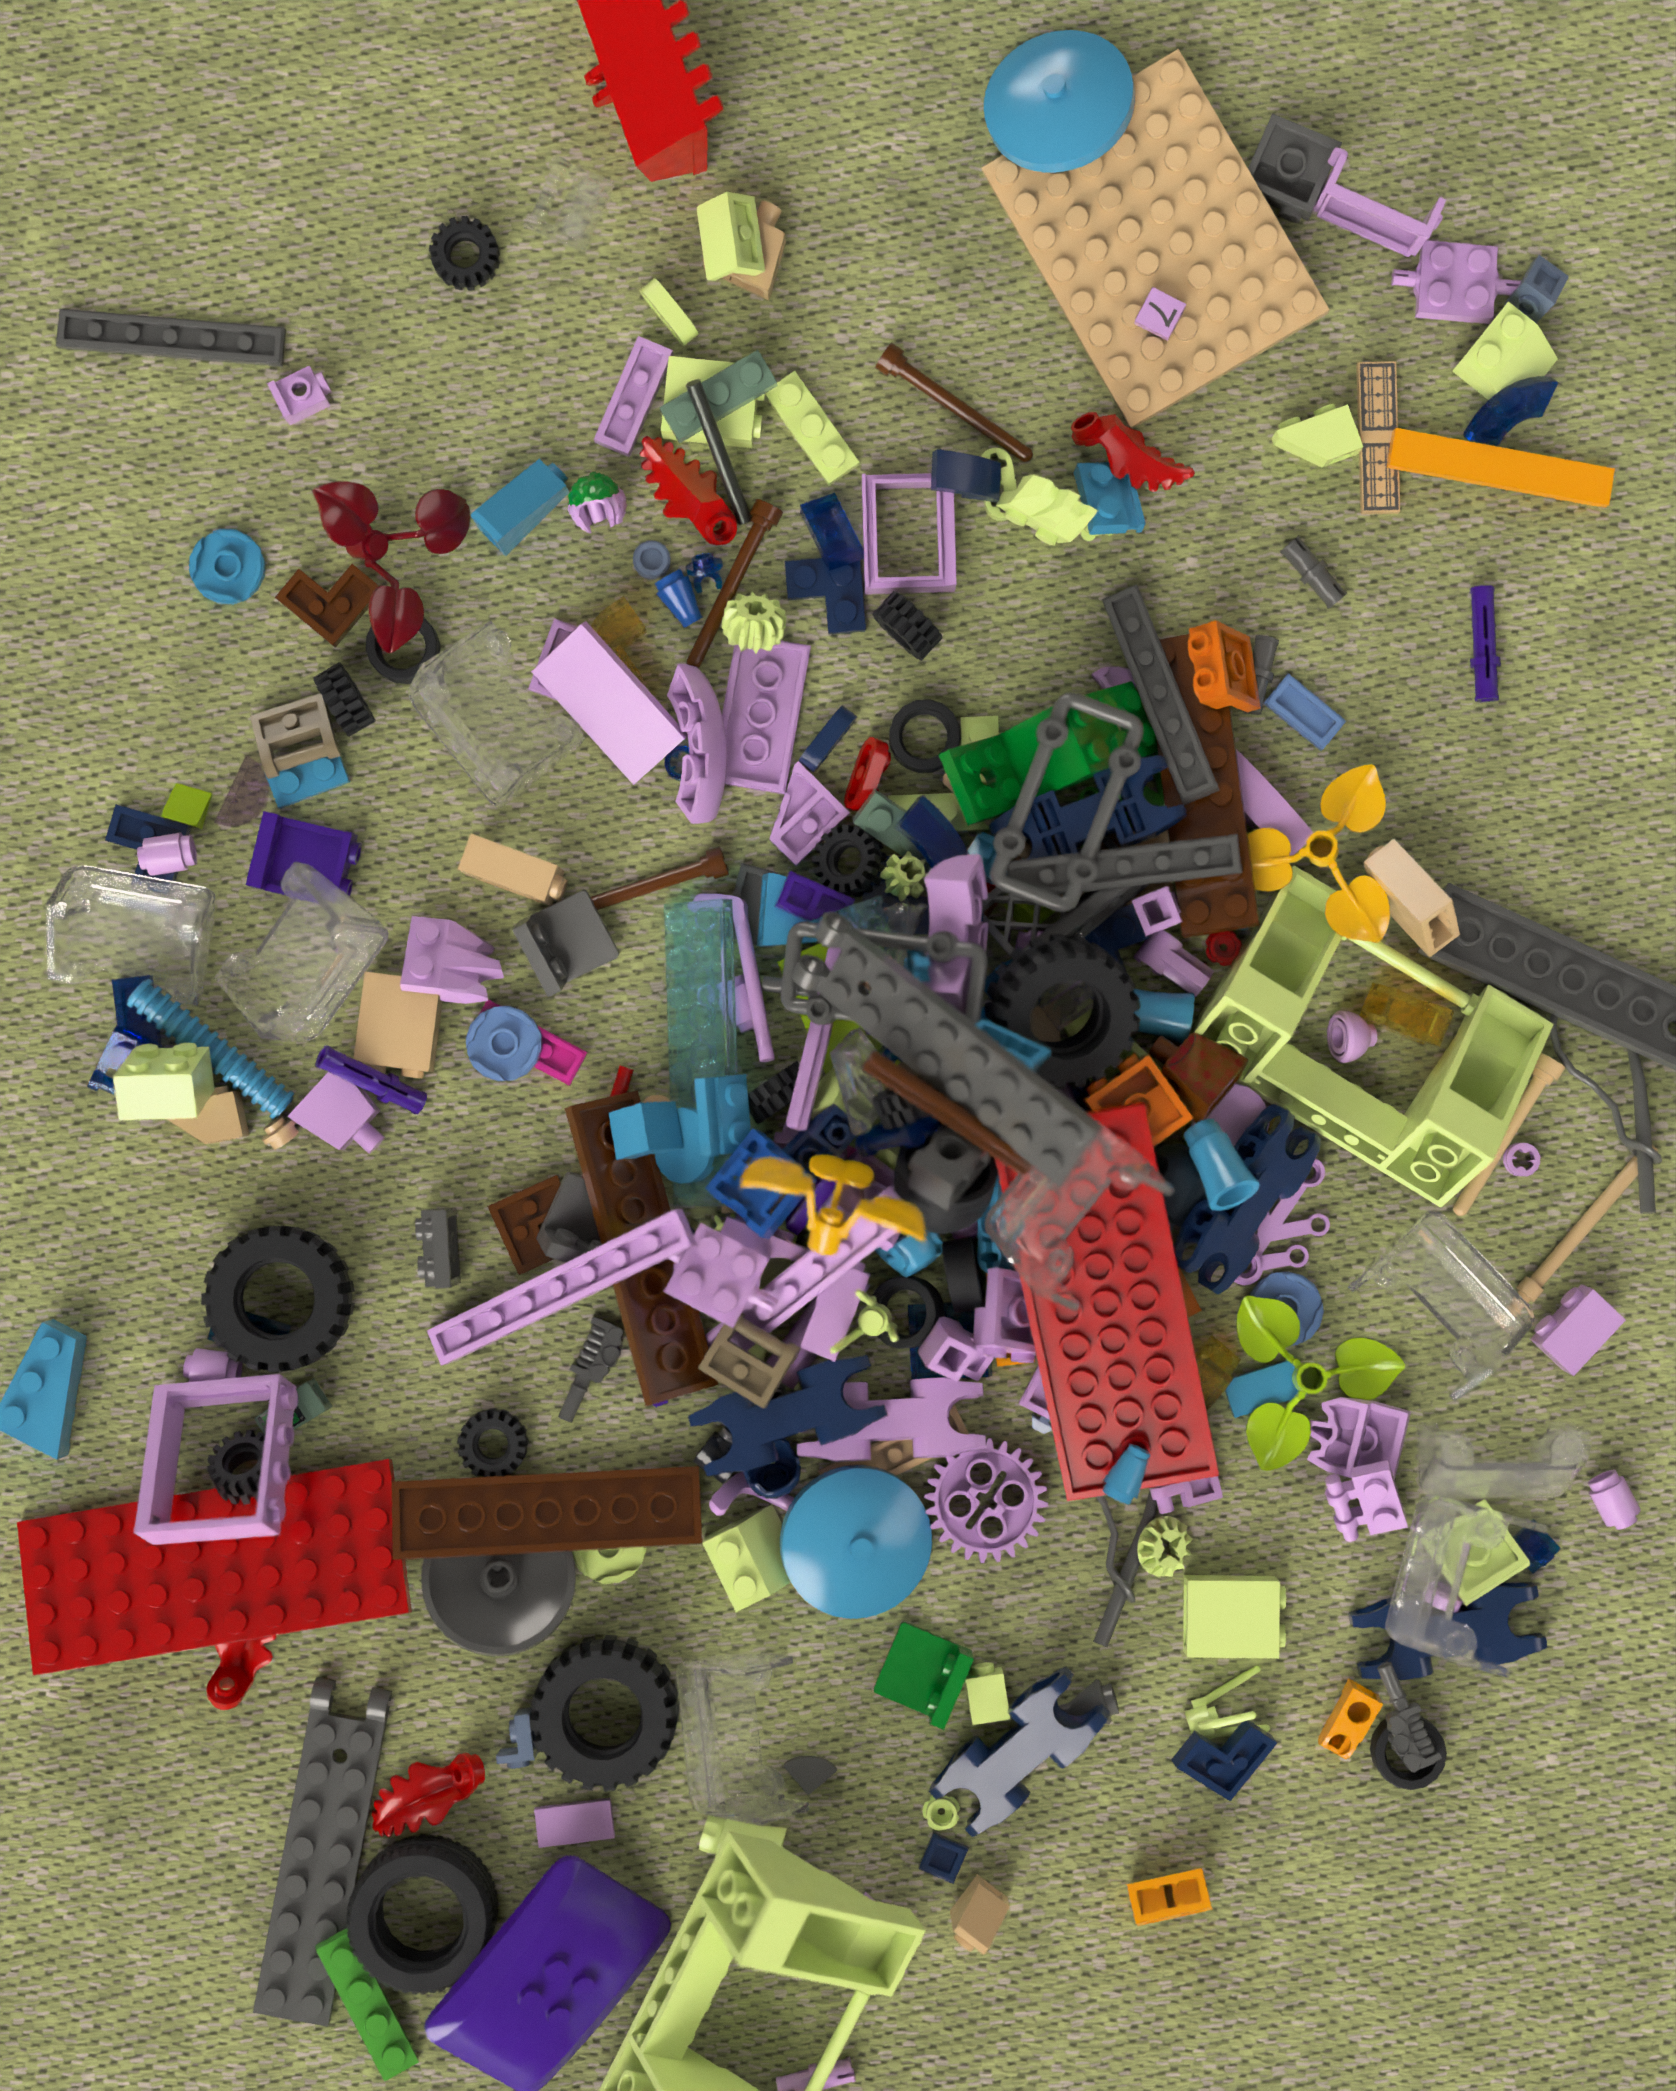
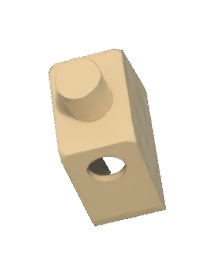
M761 201L757 210L765 272L756 276L731 273L722 277V279L769 301L785 248L786 236L783 231L775 228L782 212L781 209L770 202Z

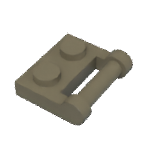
M321 693L250 716L262 767L268 779L280 776V771L327 756L329 759L341 756L328 705L323 700ZM322 736L323 742L274 757V750Z
M741 1313L734 1328L723 1324L698 1369L764 1409L768 1406L801 1348L792 1342L789 1344L784 1343L744 1318L745 1314ZM734 1333H740L778 1356L779 1360L775 1367L731 1342L730 1340Z

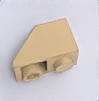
M228 1086L214 1088L213 1093L197 1118L167 1119L204 1144H214L250 1136L240 1091L230 1092Z
M978 1874L952 1907L950 1915L953 1932L955 1933L954 1939L966 1950L972 1952L975 1948L985 1955L1010 1905L1006 1895Z

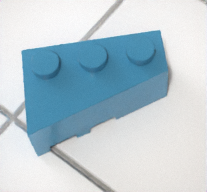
M54 1319L41 1323L0 1402L1 1432L56 1460L69 1455V1442L76 1410L75 1404L87 1340L86 1335Z

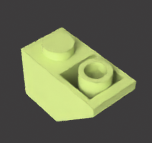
M1335 404L1326 405L1314 411V417L1303 421L1300 420V417L1288 419L1278 425L1279 430H1276L1271 438L1274 446L1320 467H1325L1358 455L1363 448L1348 404L1336 408Z

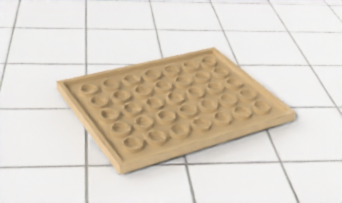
M1179 49L1132 76L1135 86V106L1130 123L1117 143L1098 159L1073 170L1044 173L1025 169L1011 162L1004 155H1001L981 168L1131 429L1322 318L1330 311ZM1152 287L1186 304V308L1168 341L1134 324Z

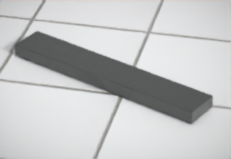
M59 309L56 346L60 349L283 367L286 329L274 326Z
M1136 584L1102 599L1182 803L1186 805L1220 791L1138 585Z
M1238 834L1100 850L1097 852L1094 860L1098 867L1097 878L1090 885L1084 886L1082 892L1242 873ZM1080 853L1010 861L1006 875L1056 895L1065 894L1070 882L1066 876V866L1072 858L1080 856ZM1009 893V900L1023 899Z

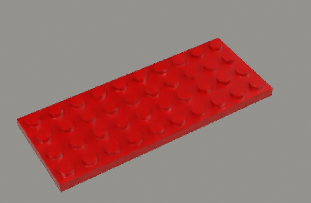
M1145 1101L1085 1112L1102 1125L1103 1128L1069 1180L1061 1188L1033 1166L1025 1175H1020L995 1158L1067 1502L1107 1495L1102 1491L1106 1484L1103 1479L1124 1451L1127 1450L1129 1444H1134L1151 1454L1140 1489L1219 1476Z
M392 1459L290 1475L289 1481L285 1485L284 1503L286 1514L284 1520L281 1521L280 1535L153 1545L134 1533L138 1501L17 1522L33 1676L412 1613L406 1561L393 1560L392 1482L395 1481ZM216 1488L173 1495L170 1523L256 1516L257 1501L255 1497H251L250 1504L244 1505L240 1498L238 1504H232L230 1499L224 1500Z

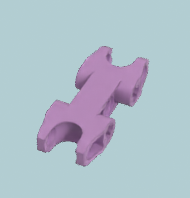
M945 1377L910 1380L909 1399L869 1400L868 1383L845 1382L843 1389L844 1398L853 1409L863 1410L885 1405L889 1416L870 1424L856 1435L820 1446L819 1441L797 1444V1456L820 1458L833 1462L871 1460V1442L912 1440L913 1458L952 1457L959 1453L986 1448L985 1435L961 1434L953 1430L949 1423V1412L955 1403L963 1399L984 1396L983 1383L956 1382Z

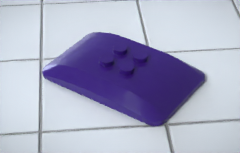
M574 1855L564 1856L553 1863L429 2014L424 2026L426 2035L433 2044L516 2091H539L580 2049L632 1986L670 1932V1919L661 1908L583 1859Z

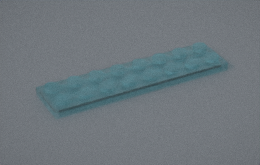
M732 899L664 904L670 1100L676 1102V1108L693 1107L697 1109L694 1079L738 1075ZM733 1153L719 1154L718 1157H714L712 1166L715 1167L711 1174L700 1182L679 1184L673 1181V1206H727L719 1202L705 1188Z

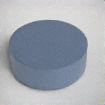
M646 541L635 549L633 565L641 577L655 580L663 577L668 572L671 565V557L668 549L662 543Z

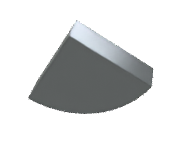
M816 1756L794 1757L785 1762L783 1766L807 1795L811 1794L837 1771V1768L830 1761Z

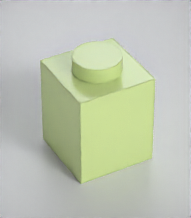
M992 1662L972 1665V1671L968 1672L965 1679L972 1725L1009 1720L1010 1715L1007 1713L1009 1706L1002 1667L994 1668V1663Z

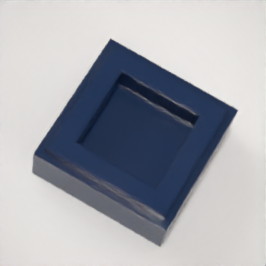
M933 1832L918 1869L954 1884L967 1854L968 1846Z

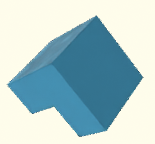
M675 1101L638 1103L608 1113L616 1160L634 1159L648 1154L668 1153L683 1148Z

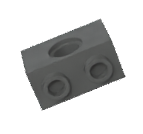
M941 1125L932 1135L929 1146L925 1150H917L908 1166V1169L912 1171L908 1187L948 1211L989 1164L991 1155L948 1126L944 1127Z

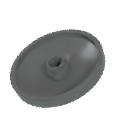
M572 1551L424 1559L421 1585L424 1602L433 1622L450 1641L467 1651L479 1655L509 1656L537 1646L547 1639L562 1623L573 1600L576 1571Z

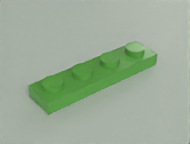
M346 1928L316 1944V1952L385 2082L419 2063V2059L381 1984L376 1981V1977L372 1978L369 1972L363 1969V1964H360L357 1961V1956H354L353 1947L349 1944L348 1929Z

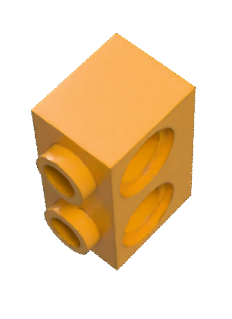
M1202 1868L1127 1884L1137 1926L1213 1910Z

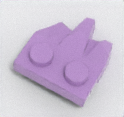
M412 916L400 981L401 991L440 995V1000L444 1002L463 1004L488 1001V994L486 988L480 983L486 980L501 979L504 976L499 960L487 957V955L493 953L495 947L475 933L451 920Z
M1339 1397L1323 1402L1322 1410L1327 1414L1328 1421L1309 1420L1311 1426L1310 1436L1318 1440L1322 1446L1319 1450L1311 1451L1307 1460L1327 1472L1351 1478L1350 1468L1388 1460L1395 1480L1411 1411L1376 1401Z

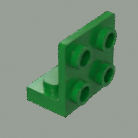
M901 1622L874 1685V1692L929 1716L930 1725L944 1730L973 1663L972 1650L907 1622Z

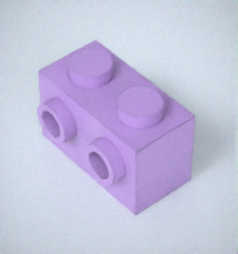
M1582 1284L1578 1288L1573 1287L1562 1297L1560 1308L1552 1316H1545L1534 1329L1536 1333L1530 1339L1559 1368L1573 1376L1626 1321L1594 1289Z

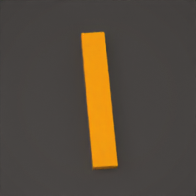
M1395 428L1392 431L1386 468L1604 508L1609 506L1615 471V468Z

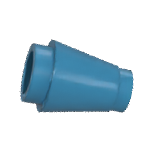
M1129 1444L1127 1450L1124 1451L1103 1479L1106 1484L1102 1491L1115 1500L1130 1505L1133 1498H1138L1148 1459L1151 1454L1134 1444Z

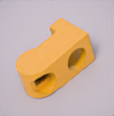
M1348 1678L1336 1706L1319 1735L1318 1744L1342 1758L1348 1759L1358 1744L1364 1739L1383 1706L1379 1695Z

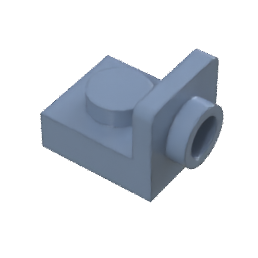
M1538 255L1530 264L1519 286L1507 298L1505 305L1509 301L1532 321L1537 323L1556 303L1569 276Z
M532 1708L518 1709L514 1715V1720L509 1721L511 1743H517V1747L500 1749L496 1755L497 1764L507 1763V1768L513 1769L530 1765V1761L535 1760L539 1752L534 1744L536 1738L535 1731L530 1729Z

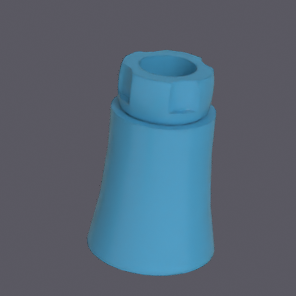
M1133 990L1139 996L1141 1007L1138 1011H1134L1140 1018L1138 1032L1158 1037L1163 1036L1168 1040L1182 1044L1189 1036L1194 1012V993Z
M1213 1118L1205 1119L1187 1129L1184 1137L1190 1148L1189 1154L1198 1170L1209 1206L1212 1210H1226L1248 1200L1258 1191L1259 1182L1246 1167L1235 1150L1228 1134L1223 1132L1218 1122Z

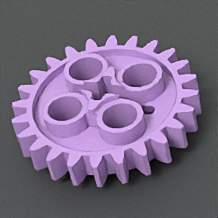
M987 1438L986 1448L959 1453V1456L956 1458L953 1456L945 1457L948 1462L946 1467L937 1464L933 1466L940 1474L939 1479H927V1482L936 1488L935 1492L924 1494V1498L934 1501L935 1506L926 1509L925 1513L937 1515L938 1519L930 1525V1528H943L944 1532L938 1540L942 1543L951 1538L953 1540L950 1549L952 1553L962 1546L965 1548L964 1559L969 1560L975 1551L978 1552L981 1563L985 1562L987 1553L991 1552L996 1562H1000L1001 1550L1005 1549L1011 1557H1014V1544L1018 1543L1022 1547L1028 1548L1024 1538L1026 1533L1038 1536V1532L1032 1527L1033 1522H1045V1518L1036 1512L1037 1508L1048 1506L1047 1502L1038 1500V1494L1045 1492L1047 1487L1035 1486L1034 1481L1042 1473L1041 1471L1032 1473L1028 1471L1033 1462L1032 1458L1026 1459L1023 1462L1018 1460L1022 1449L1017 1448L1011 1454H1008L1006 1441H1003L997 1450L993 1448L992 1438ZM978 1462L986 1463L991 1470V1477L985 1484H975L970 1478L971 1467ZM1001 1471H1005L1006 1477L992 1495V1500L996 1502L995 1506L992 1509L986 1506L971 1529H966L967 1521L980 1504V1501L976 1498L979 1492L986 1494ZM1009 1484L1018 1485L1023 1492L1021 1501L1015 1506L1006 1505L1002 1499V1491ZM958 1494L965 1495L970 1502V1509L963 1516H955L949 1510L950 1499ZM989 1516L997 1517L1002 1524L1001 1532L993 1538L985 1537L981 1532V1523Z

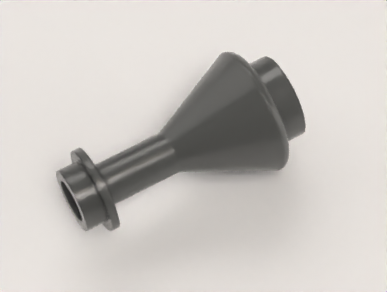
M1095 1679L1069 1703L1059 1705L1067 1714L1080 1716L1086 1714L1095 1706L1102 1704L1110 1712L1108 1721L1105 1724L1111 1723L1112 1715L1119 1714V1707L1112 1684L1102 1685L1099 1679Z

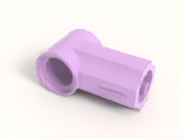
M1165 930L1153 933L1133 956L1134 959L1139 963L1141 961L1153 969L1152 972L1158 976L1163 975L1185 992L1194 993L1195 998L1210 980L1214 970L1183 949V944Z

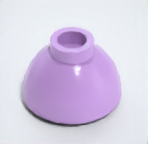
M1339 1010L1334 1013L1329 1021L1327 1043L1330 1053L1339 1063H1348L1359 1059L1365 1054L1368 1047L1375 1046L1377 1042L1375 1026L1367 1024L1356 1013Z

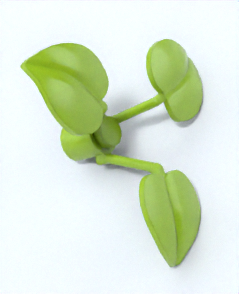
M1245 1296L1240 1303L1236 1317L1237 1336L1242 1349L1253 1360L1261 1363L1272 1361L1280 1353L1295 1367L1292 1373V1382L1298 1389L1297 1394L1288 1402L1285 1409L1277 1403H1265L1255 1408L1247 1420V1441L1259 1468L1263 1471L1281 1468L1298 1457L1307 1446L1311 1435L1310 1421L1305 1415L1292 1412L1299 1401L1305 1398L1306 1393L1316 1394L1321 1392L1327 1385L1328 1379L1339 1374L1338 1383L1344 1394L1354 1399L1372 1400L1383 1394L1395 1378L1405 1369L1404 1361L1386 1345L1372 1339L1357 1337L1344 1341L1336 1348L1335 1360L1339 1367L1325 1371L1317 1363H1301L1299 1359H1296L1285 1349V1347L1293 1345L1300 1334V1321L1295 1311L1289 1305L1276 1299Z

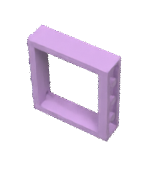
M280 1374L154 1385L134 1533L153 1545L280 1535L281 1521L284 1520L286 1514L284 1494L285 1485L290 1478L288 1459L290 1446L294 1441L292 1423L294 1409L298 1405L297 1387ZM269 1400L256 1516L170 1523L185 1408Z

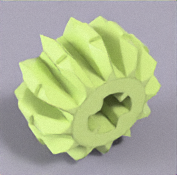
M751 591L749 596L737 594L735 600L727 601L721 627L723 635L728 638L729 645H739L741 652L746 649H752L757 654L761 648L771 651L773 645L781 644L787 618L785 610L780 608L779 600H769L767 594L756 596Z

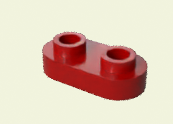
M869 737L862 745L844 797L846 808L858 812L874 789L879 792L877 787L881 775L887 770L891 761V753L886 742Z

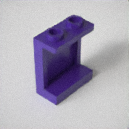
M263 811L245 885L341 908L342 901L348 902L351 895L353 880L348 879L351 864L357 865L362 844L357 842L358 835L353 832H344Z

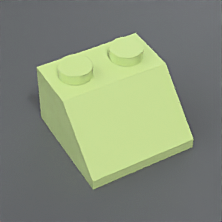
M1508 301L1452 372L1511 418L1558 358L1538 324Z
M773 1504L705 1536L702 1544L735 1612L771 1596L790 1583L780 1555L782 1522Z

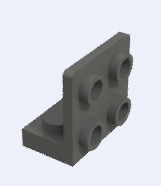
M585 889L520 920L512 929L548 997L562 991L567 982L618 958L620 954L588 891Z
M572 1172L565 1174L536 1237L546 1256L563 1262H569L602 1245L584 1178Z

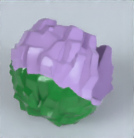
M594 471L590 472L588 476L579 477L577 482L572 485V490L568 494L569 515H571L576 525L587 533H591L590 525H592V522L595 524L596 522L608 519L610 528L623 522L627 507L625 494L618 484L613 482L607 475Z

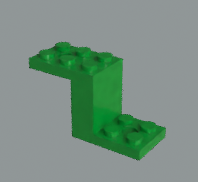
M1132 681L1084 695L1139 718L1144 730L1137 750L1140 758L1158 753L1155 732L1149 723L1141 703V698ZM1054 705L999 735L948 749L939 754L968 826L1001 816L1015 807L1039 746L1036 739L1037 726L1044 719L1050 717ZM1070 708L1064 722L1068 730L1067 739L1062 746L1053 750L1036 797L1052 790L1057 795L1093 777V774L1108 769V758L1113 750L1123 745L1128 729L1120 726V731L1116 724ZM980 774L985 778L987 786L982 783Z

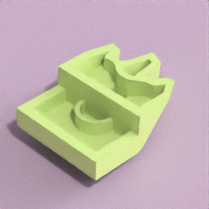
M1036 475L1023 476L1017 489L1002 492L999 501L996 503V506L1006 511L1004 514L1005 518L1019 526L1027 524L1036 530L1035 536L1038 539L1053 546L1056 542L1067 543L1073 541L1098 511L1089 505L1079 502L1080 495L1075 492L1059 489L1049 479Z

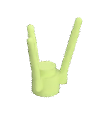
M861 1289L856 1290V1296L866 1303L867 1306L859 1314V1327L836 1342L830 1348V1352L833 1354L837 1353L864 1333L869 1336H878L887 1331L891 1341H897V1324L892 1322V1315L885 1305L877 1303L875 1296H870Z
M1256 1665L1204 1697L1191 1700L1193 1709L1184 1711L1191 1734L1195 1730L1208 1739L1231 1736L1238 1726L1222 1728L1223 1726L1255 1719L1257 1715L1254 1711L1218 1718L1215 1706L1207 1708V1705L1259 1673L1261 1670L1260 1666ZM1257 1725L1266 1732L1270 1730L1269 1725Z

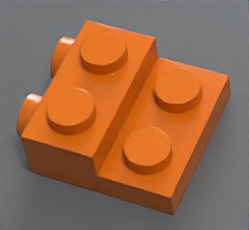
M1217 620L1190 628L1188 653L1191 661L1194 663L1193 688L1199 702L1214 709L1231 705L1247 713L1261 709L1250 636Z
M1136 1053L1131 1054L1117 1067L1120 1072L1107 1081L1104 1077L1097 1082L1093 1081L1085 1088L1088 1095L1082 1099L1089 1111L1145 1101L1153 1146H1156L1193 1119L1149 1055H1143L1138 1058Z

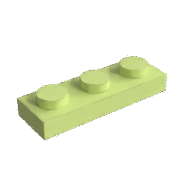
M795 370L777 382V387L765 393L767 400L828 486L860 465L856 456Z

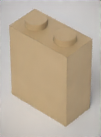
M1395 839L1385 846L1375 848L1369 854L1368 858L1363 862L1366 874L1375 879L1386 892L1390 916L1429 958L1460 935L1452 899Z
M365 972L353 1059L384 1074L386 1073V1067L401 1068L400 1076L423 1079L424 1071L434 1072L443 1003L440 1000V995L401 991V976Z

